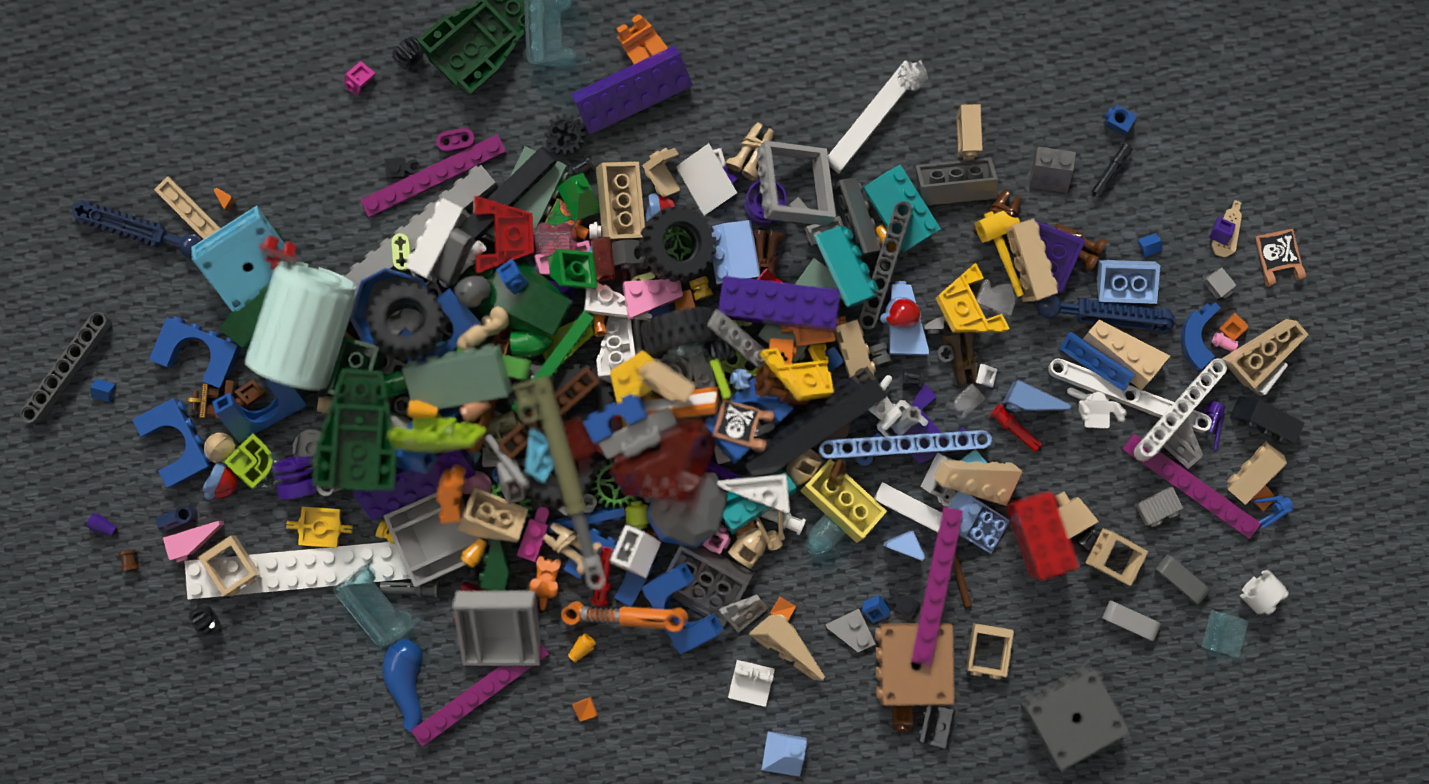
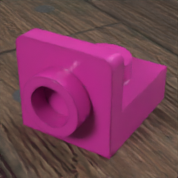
M360 61L345 74L344 85L348 91L358 96L361 93L362 87L374 78L375 72Z

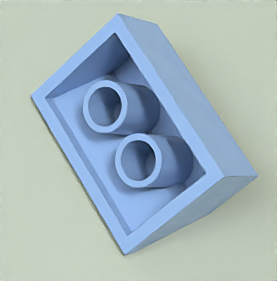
M751 220L713 226L714 232H712V236H716L717 240L713 244V247H716V253L712 255L716 283L722 284L723 276L746 279L759 277L760 270Z
M1098 260V301L1157 304L1160 265L1157 262Z

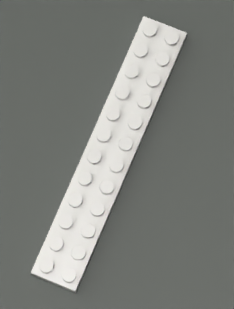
M382 542L339 546L337 548L329 547L249 555V557L260 572V575L256 577L257 581L249 586L245 584L240 587L241 591L236 595L410 579V576L395 542L394 544ZM238 556L215 558L210 561L227 588L249 574ZM200 560L185 561L188 599L223 596Z

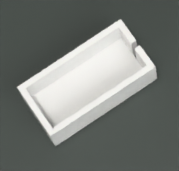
M444 198L435 205V213L432 219L426 222V230L423 236L417 239L416 249L414 253L408 256L406 261L408 269L433 283L437 281L434 271L450 233L471 216L463 208Z

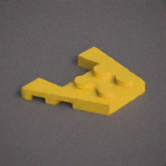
M976 263L935 299L952 332H1006L1010 328L1003 315L999 314L986 319L969 285L984 279Z
M825 343L813 344L808 348L814 362L786 365L778 348L766 349L760 353L762 359L797 400L830 397L832 395L833 386L831 373L828 372L827 367L829 361L825 354L827 349Z
M641 351L610 370L618 404L623 402V397L631 393L633 396L639 395L641 397L652 390V388L638 380L640 377L638 372L641 367L648 362L655 361L646 352ZM621 416L623 428H626L629 425L625 418Z

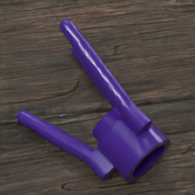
M1211 401L1209 406L1205 405L1202 413H1208V416L1213 419L1209 430L1210 434L1213 433L1218 421L1214 442V451H1217L1226 406L1219 402ZM1198 419V425L1202 421V419Z

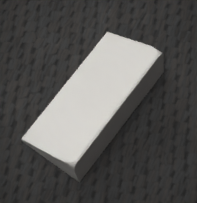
M1282 361L1255 389H1250L1259 396L1266 395L1288 364Z

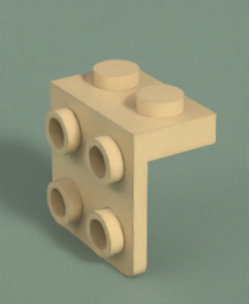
M665 148L660 152L656 151L649 156L650 160L642 165L646 176L652 180L656 192L662 197H667L680 191L665 165L678 155L675 148L670 150Z

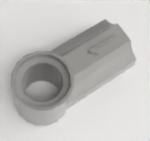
M910 406L901 412L902 415L890 426L898 436L903 435L911 426L920 421L921 411L917 407Z

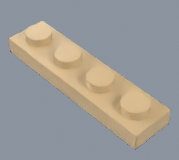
M167 176L154 189L203 239L221 229L170 177Z

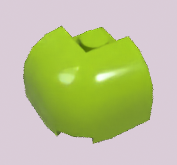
M252 434L224 463L247 486L253 489L270 471L272 456L269 449Z

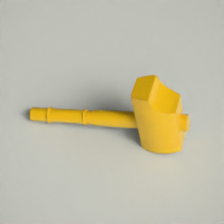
M993 211L984 214L985 218L975 222L978 236L982 242L994 240L1016 296H1022L1024 292L1002 236L1007 233L1006 227L1020 223L1019 218L1010 217L1005 211L995 214Z

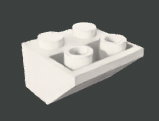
M625 525L610 563L646 578L661 542L638 529Z

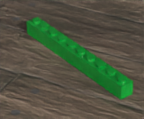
M583 311L533 380L555 375L558 371L556 369L558 365L561 366L564 363V357L570 355L572 352L571 348L573 346L576 347L579 343V337H583L586 333L585 329L587 327L590 328L593 324V317ZM517 400L511 409L519 414ZM526 407L523 413L526 414L529 408Z

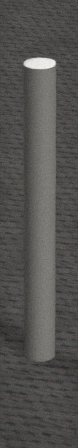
M487 435L485 441L523 489L527 488L529 483L497 445L498 443L492 435Z

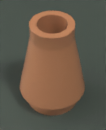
M487 400L464 404L459 410L466 423L476 420L490 408Z

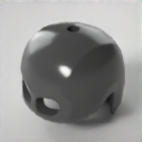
M471 276L460 281L454 291L458 301L464 307L473 308L479 306L481 301L490 295L491 286L484 277Z

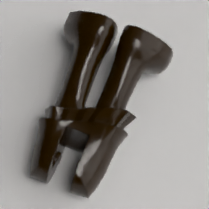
M962 332L960 334L942 336V341L950 344L954 355L953 372L959 387L966 386L965 372L967 371L971 385L978 384L976 380L979 361H976L978 355H974V340L977 337V332ZM961 339H962V341H963V343H964V348H965V354H966V359H965V360H963V355H962Z

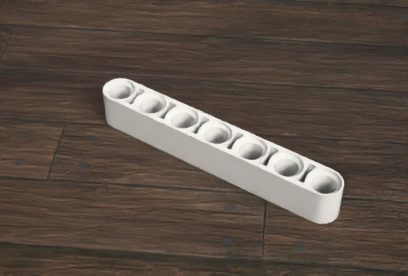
M906 60L828 155L829 166L838 174L920 74Z
M1214 359L1201 371L1136 446L1134 454L1138 460L1147 461L1225 374L1227 365L1222 359ZM1212 367L1217 368L1218 373L1215 372ZM1201 380H1204L1207 386H1204L1201 383ZM1189 393H1192L1195 396V399H1192ZM1178 406L1183 409L1184 413L1178 410ZM1166 420L1172 423V427L1166 423ZM1154 433L1158 434L1161 439H1156ZM1142 447L1147 448L1148 451H1149V454H1146V453L1143 451Z

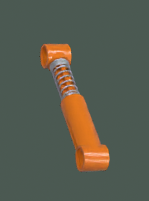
M577 601L566 606L561 614L563 621L569 625L583 621L588 622L589 620L591 622H594V620L596 622L601 621L602 623L604 621L607 623L611 621V623L616 622L620 626L668 629L672 632L681 630L688 622V614L681 608L668 610L621 607L620 609L612 610L610 608V610H607V608L602 609L600 607V609H597L595 607L592 609V607L584 606ZM571 609L576 612L577 617L571 614ZM673 616H676V617L679 618V620H680V623H679V624L676 623V622H674Z

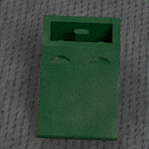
M489 538L488 545H491L490 551L485 554L483 564H486V568L480 574L479 583H482L481 588L508 591L512 570L504 540Z

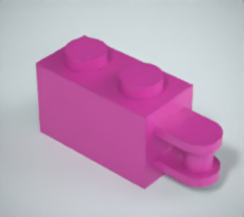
M539 508L535 518L529 520L517 556L534 562L537 561L544 543L543 537L549 529V524H546L550 514L548 508Z

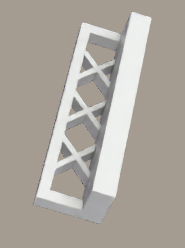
M883 482L881 483L874 497L877 502L938 533L941 512Z

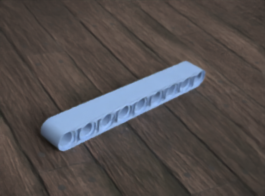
M986 431L828 440L819 445L818 453L821 457L830 459L981 449L988 447L992 438ZM978 435L985 437L983 445L977 442ZM959 436L965 437L966 444L964 446L959 445ZM940 437H944L947 440L946 447L939 445ZM922 438L928 441L926 449L921 448L919 445V441ZM903 439L909 442L907 450H903L900 447V442ZM882 441H887L890 444L888 451L882 450ZM863 442H868L871 446L868 453L864 452L861 448ZM844 443L851 445L852 450L849 454L844 453L842 450ZM825 444H829L833 449L830 455H826L823 452Z

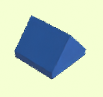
M1156 233L1137 240L1144 258L1162 251V240Z
M96 379L90 387L91 397L111 402L116 384Z

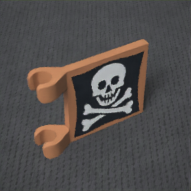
M1293 229L1255 236L1264 273V281L1267 287L1276 283L1274 271L1294 268L1295 280H1302L1306 277Z
M723 399L713 437L748 446L762 452L765 449L766 442L753 439L758 419L770 423L774 413Z

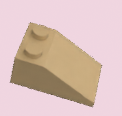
M474 487L466 501L457 530L475 537L517 542L528 509L514 503L507 504L505 499Z

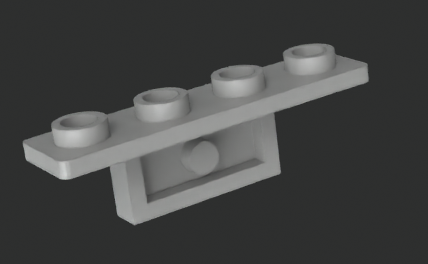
M716 310L708 323V327L757 368L764 365L765 361L760 356V353L766 349L721 311Z
M666 406L600 440L599 445L607 458L622 451L626 457L629 455L634 456L640 453L641 449L656 445L661 440L660 432L675 425L677 422L670 408Z

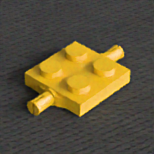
M302 507L299 521H287L286 523L294 525H286V529H298V545L337 548L341 533H353V530H346L353 529V525H342L341 509Z

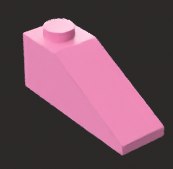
M216 521L163 538L169 560H176V562L188 560L187 556L194 554L224 525V521Z

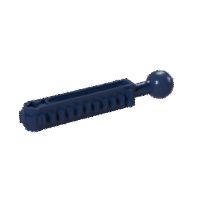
M80 200V202L73 204L74 207L71 211L74 220L82 224L87 223L91 227L95 224V228L100 229L102 227L104 231L109 229V232L113 234L115 232L120 236L123 234L126 238L131 236L133 240L138 238V241L142 243L145 240V244H151V246L156 248L160 244L175 246L180 249L184 256L193 258L191 247L202 241L196 234H187L183 237L165 231V226L162 224H157L153 221L150 223L146 219L143 221L140 217H137L135 220L133 215L128 217V214L124 212L121 215L120 211L116 210L114 212L111 208L107 210V207H100L98 204L93 205L89 201ZM82 210L90 212L89 215L81 214Z
M1055 295L1041 298L1037 304L1038 312L1045 318H1054L1059 313L1077 315V322L1096 324L1098 320H1101L1111 326L1158 331L1161 333L1169 332L1176 323L1175 315L1166 308L1099 302L1089 298H1080L1078 304L1061 302Z

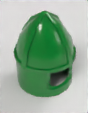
M526 330L512 331L510 335L512 355L520 359H534L545 353L553 343L552 339L546 334Z

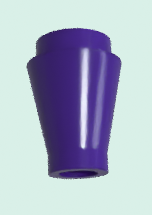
M92 513L86 523L89 531L111 537L117 526L113 525L99 513Z

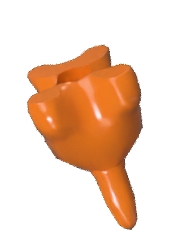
M540 556L536 561L537 577L530 582V591H535V595L540 597L539 605L543 611L546 608L548 598H553L557 594L556 576L561 561L549 558L544 560Z

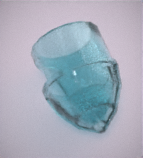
M824 514L812 526L808 534L807 552L809 554L827 552L834 548L846 533Z

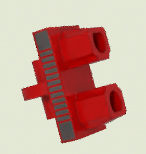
M268 235L264 244H260L259 249H261V252L273 256L266 255L264 261L269 262L270 269L275 270L281 262L279 258L292 263L296 262V244L286 241L283 250L277 249L279 239Z

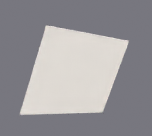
M709 143L676 166L703 215H706L737 193Z

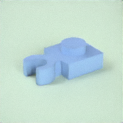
M734 368L730 376V383L733 388L745 390V388L750 386L748 385V377L751 375L747 373V370Z

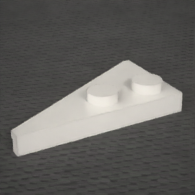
M597 281L596 289L586 288L585 312L628 318L625 297L612 291L607 285L603 286ZM640 314L633 319L649 320L652 319V314Z
M786 475L717 481L718 486L789 513Z

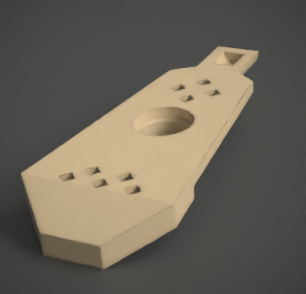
M1234 200L1232 209H1228L1223 218L1236 224L1230 241L1227 245L1214 240L1211 243L1212 249L1217 256L1225 258L1236 252L1242 217L1239 211L1241 202Z

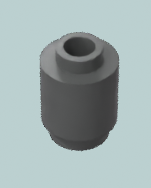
M400 396L395 400L394 410L396 413L408 415L410 396Z

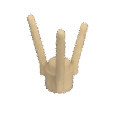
M778 509L779 533L775 530L766 532L759 518L756 519L757 526L769 550L779 549L782 546L781 540L785 539L782 511Z

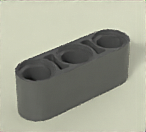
M455 228L450 233L434 271V276L450 287L456 284L472 249L474 238L459 228Z
M1168 554L1155 568L1162 577L1196 605H1199L1211 591Z

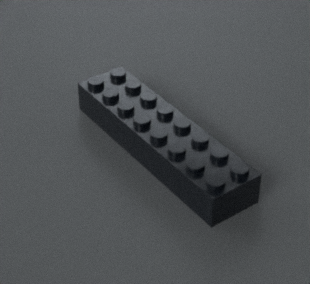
M869 367L860 368L855 372V375L849 379L842 380L833 389L830 397H822L809 402L804 409L794 412L788 420L781 422L770 432L761 434L758 440L766 442L765 449L761 452L750 448L749 452L742 457L745 466L753 477L770 476L888 396Z

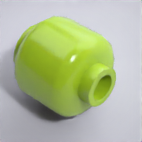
M641 500L632 501L631 505L625 508L626 524L635 529L647 528V525L650 523L646 516L649 506L642 504Z

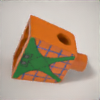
M557 198L541 232L572 242L575 235L585 240L590 230L581 225L584 218L574 221L566 204Z

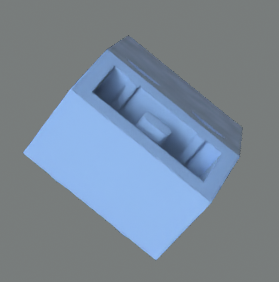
M957 491L948 508L963 511L958 535L992 554L1010 520L974 497Z

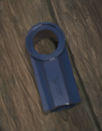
M180 506L176 510L156 517V524L161 533L195 521L198 513L193 506ZM185 510H188L189 512L188 519H185L183 517V512Z

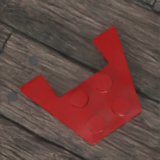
M473 196L474 214L493 213L495 231V254L475 255L477 273L534 252L533 213L479 196Z

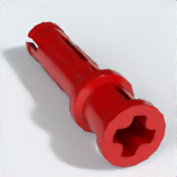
M1001 403L990 413L989 416L991 418L994 417L1001 423L1003 429L1008 428L1033 452L1038 450V446L1042 445L1041 442L1015 420L1016 418L1013 414L1010 415L1003 408Z
M610 547L601 548L600 562L605 574V581L600 588L595 589L594 597L591 599V603L596 606H607L609 602L607 595L611 586L608 581L611 568L610 560L613 549ZM599 574L595 583H599L602 580Z

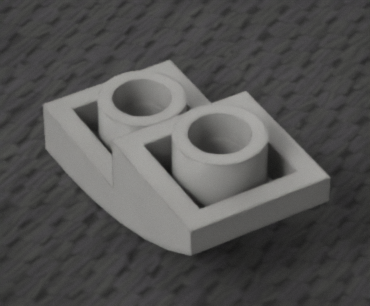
M942 316L923 326V331H928V334H939V330L944 329V323H947V326L949 324L945 316Z

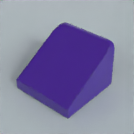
M1217 217L1209 238L1227 245L1232 238L1236 224Z

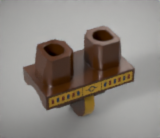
M202 383L201 399L199 398V391H193V398H187V402H192V410H197L198 403H200L199 418L206 419V417L215 416L214 406L207 404L208 398H219V388Z

